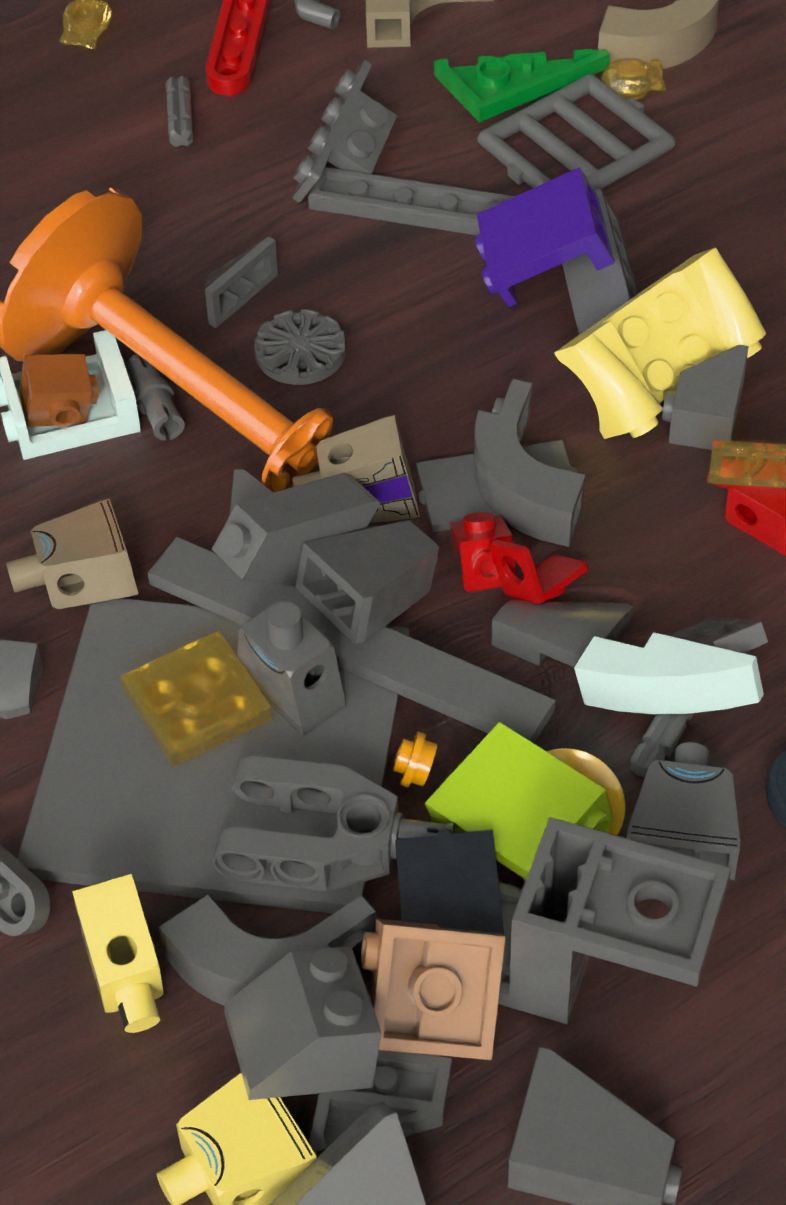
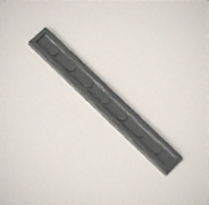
M179 537L173 540L148 572L150 585L240 625H243L277 601L292 602L300 608L301 615L331 642L335 650L338 668L485 733H489L501 722L527 740L535 743L555 712L554 699L390 628L384 627L364 643L355 645L295 587L242 580L216 553Z

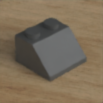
M351 946L290 951L225 1002L224 1013L249 1100L373 1088L381 1029Z

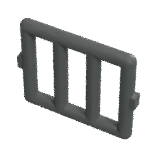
M593 74L581 77L482 130L478 135L480 146L508 168L507 176L518 185L525 182L530 187L535 188L551 180L503 141L521 131L568 170L572 171L580 167L594 191L607 187L666 154L676 144L672 134L644 114V106L633 97L626 100ZM590 94L650 142L632 150L573 104V102ZM554 112L615 159V161L598 170L538 121Z

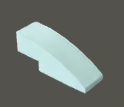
M655 632L652 633L644 648L594 636L574 667L584 704L614 711L645 714H690L725 710L758 703L764 695L756 656Z

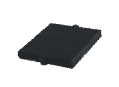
M441 829L438 835L395 840L403 921L437 924L441 928L492 932L504 935L493 830L450 834L447 829Z

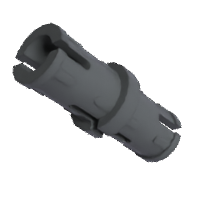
M133 355L125 363V368L135 390L137 408L141 413L146 414L157 439L166 441V434L162 426H165L170 440L175 439L183 432L185 424L173 402L174 398L172 395H174V391L169 382L161 378L159 371L143 359L146 365L144 367L139 355Z

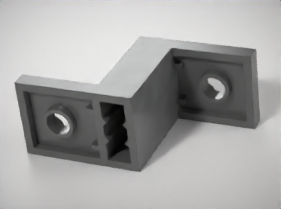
M549 817L524 888L521 889L499 882L504 936L506 937L498 1004L567 1024L590 956L697 987L728 888L732 868ZM655 899L664 903L670 912L662 918L650 919L642 916L635 906L643 900Z

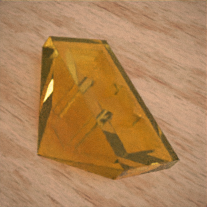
M713 440L708 483L786 488V443L767 440Z

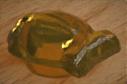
M75 0L69 3L64 10V32L59 42L64 45H78L96 49L97 38L106 30L112 18V10L109 8L108 3L100 0Z
M637 58L619 59L608 65L601 77L604 83L625 99L632 97L639 99L650 90L666 89L663 80V64L658 59H653L649 63Z

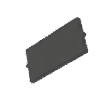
M562 440L522 446L531 457L545 465L577 473V469L570 466ZM474 454L416 463V472L421 487L419 502L426 506L432 532L450 530L451 522L463 521L464 516L475 512H490L497 516L486 504L476 485L473 466Z

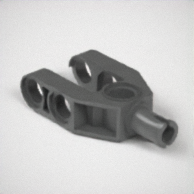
M249 756L242 758L237 763L231 792H235L241 799L250 803L280 807V811L285 813H292L293 809L337 814L336 834L331 838L231 827L224 829L219 834L212 864L221 875L237 881L328 892L389 875L392 861L397 859L396 839L438 835L441 829H447L450 834H454L455 825L454 823L443 824L403 819V813H399L397 795L346 766L264 756ZM361 831H371L368 833H359ZM293 861L303 862L305 864H300Z

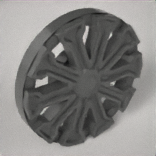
M300 309L299 313H292V310H288L274 315L272 321L269 322L267 320L260 326L254 343L255 359L262 372L278 382L291 385L316 383L334 374L343 364L346 356L344 331L340 329L338 322L328 315L324 317L319 315V312L309 309ZM318 360L326 362L327 364L323 365L322 363H318ZM283 363L286 364V366L282 367V369L277 368ZM307 368V372H299V369Z

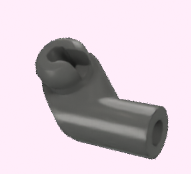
M293 0L296 12L301 19L331 30H335L338 27L341 19L340 9L322 4L320 0Z

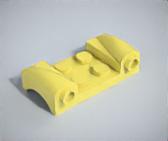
M715 247L693 255L554 353L561 363L579 377L590 392L598 411L599 431L603 438L606 439L628 432L632 438H636L659 424L656 415L663 410L660 403L665 400L667 391L676 392L682 371L737 345L749 346L747 357L749 358L762 348L759 340L766 335V331L737 279Z

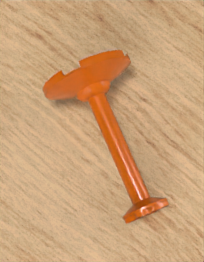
M111 187L109 189L111 192L97 197L85 190L74 194L47 214L21 243L10 261V264L16 267L18 272L8 288L4 303L0 300V347L14 360L21 362L24 360V355H56L68 348L93 326L99 324L268 454L269 457L262 473L261 483L273 493L294 487L292 477L307 474L319 466L316 446L321 440L330 438L334 418L328 409L316 408L297 421L292 422L123 293L124 283L132 271L142 241V214L131 197L120 189Z

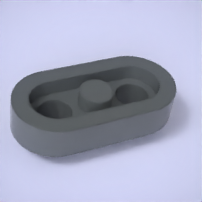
M0 844V931L10 936L37 932L45 925L49 917L50 898L45 885Z

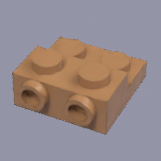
M377 919L376 932H365L363 936L361 968L371 970L368 996L381 1029L379 1050L492 1060L506 936L501 933L441 928L437 924Z

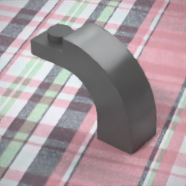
M512 379L505 398L497 397L492 413L478 411L475 422L473 461L476 485L486 504L497 516L501 515L504 522L536 539L569 547L583 507L585 474L545 465L535 460L523 449L520 443L530 419L532 383Z
M207 895L159 926L164 957L183 980L198 993L225 1006L226 1001L290 951L351 946L356 962H359L361 960L364 933L376 932V911L361 895L302 934L282 939H268L251 935L238 928L228 919L211 897Z

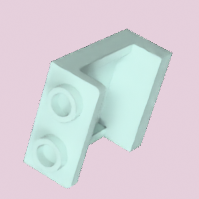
M107 330L93 333L96 354L85 357L88 373L95 374L97 377L98 401L97 404L90 405L87 422L84 424L67 427H27L19 392L22 372L12 374L7 357H0V407L8 405L9 411L1 413L8 442L18 440L23 460L141 432L135 394L116 338Z

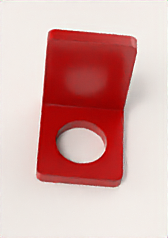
M494 540L489 544L504 594L508 597L542 604L546 600L561 595L567 585L589 570L586 561L559 555H552L537 566H534L531 553L526 546L500 540ZM507 556L513 558L520 565L524 575L518 578L513 574L508 566Z

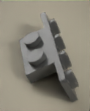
M365 59L355 72L347 69L334 89V92L340 96L339 98L334 97L320 119L326 123V126H320L307 146L312 155L311 157L305 156L293 176V179L299 183L292 199L299 203L318 181L327 161L341 170L372 174L397 115L360 91L372 66Z

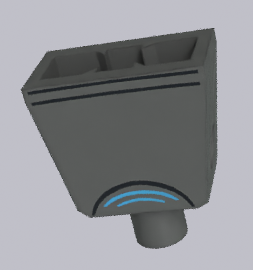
M277 601L242 625L238 635L237 673L302 736H305L346 707L334 647L320 631L301 615V610L296 604L289 601Z
M693 742L680 744L676 747L674 762L656 760L649 764L628 827L627 839L731 867L730 880H735L741 840L733 773L727 768L708 766L709 750L705 746Z

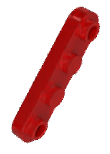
M223 0L206 64L207 84L213 92L223 96H235L249 87L271 0Z

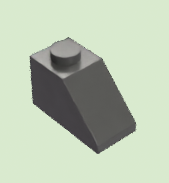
M737 345L680 373L676 392L667 391L662 413V421L671 422L669 443L729 453L745 379L749 346Z

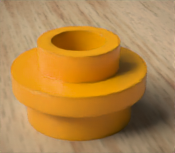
M417 731L413 741L403 738L392 770L402 774L399 783L401 786L408 788L410 783L423 787L427 780L436 754L437 744L425 740V733Z

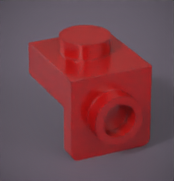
M475 512L464 516L463 521L451 522V540L460 558L464 589L471 592L502 587L489 549V544L494 540L513 543L512 534L502 516H494L490 512ZM507 556L508 566L516 576L515 560Z

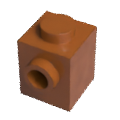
M85 354L24 355L19 392L27 427H67L87 422L90 405L97 404L98 382L95 374L88 373Z

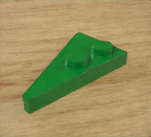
M606 49L574 50L573 59L546 61L545 52L509 54L504 57L479 56L476 66L449 67L448 59H439L434 61V76L480 123L563 88L587 74L594 75L610 68V53Z

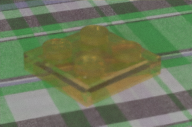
M219 630L120 676L123 691L172 767L273 720L270 704Z

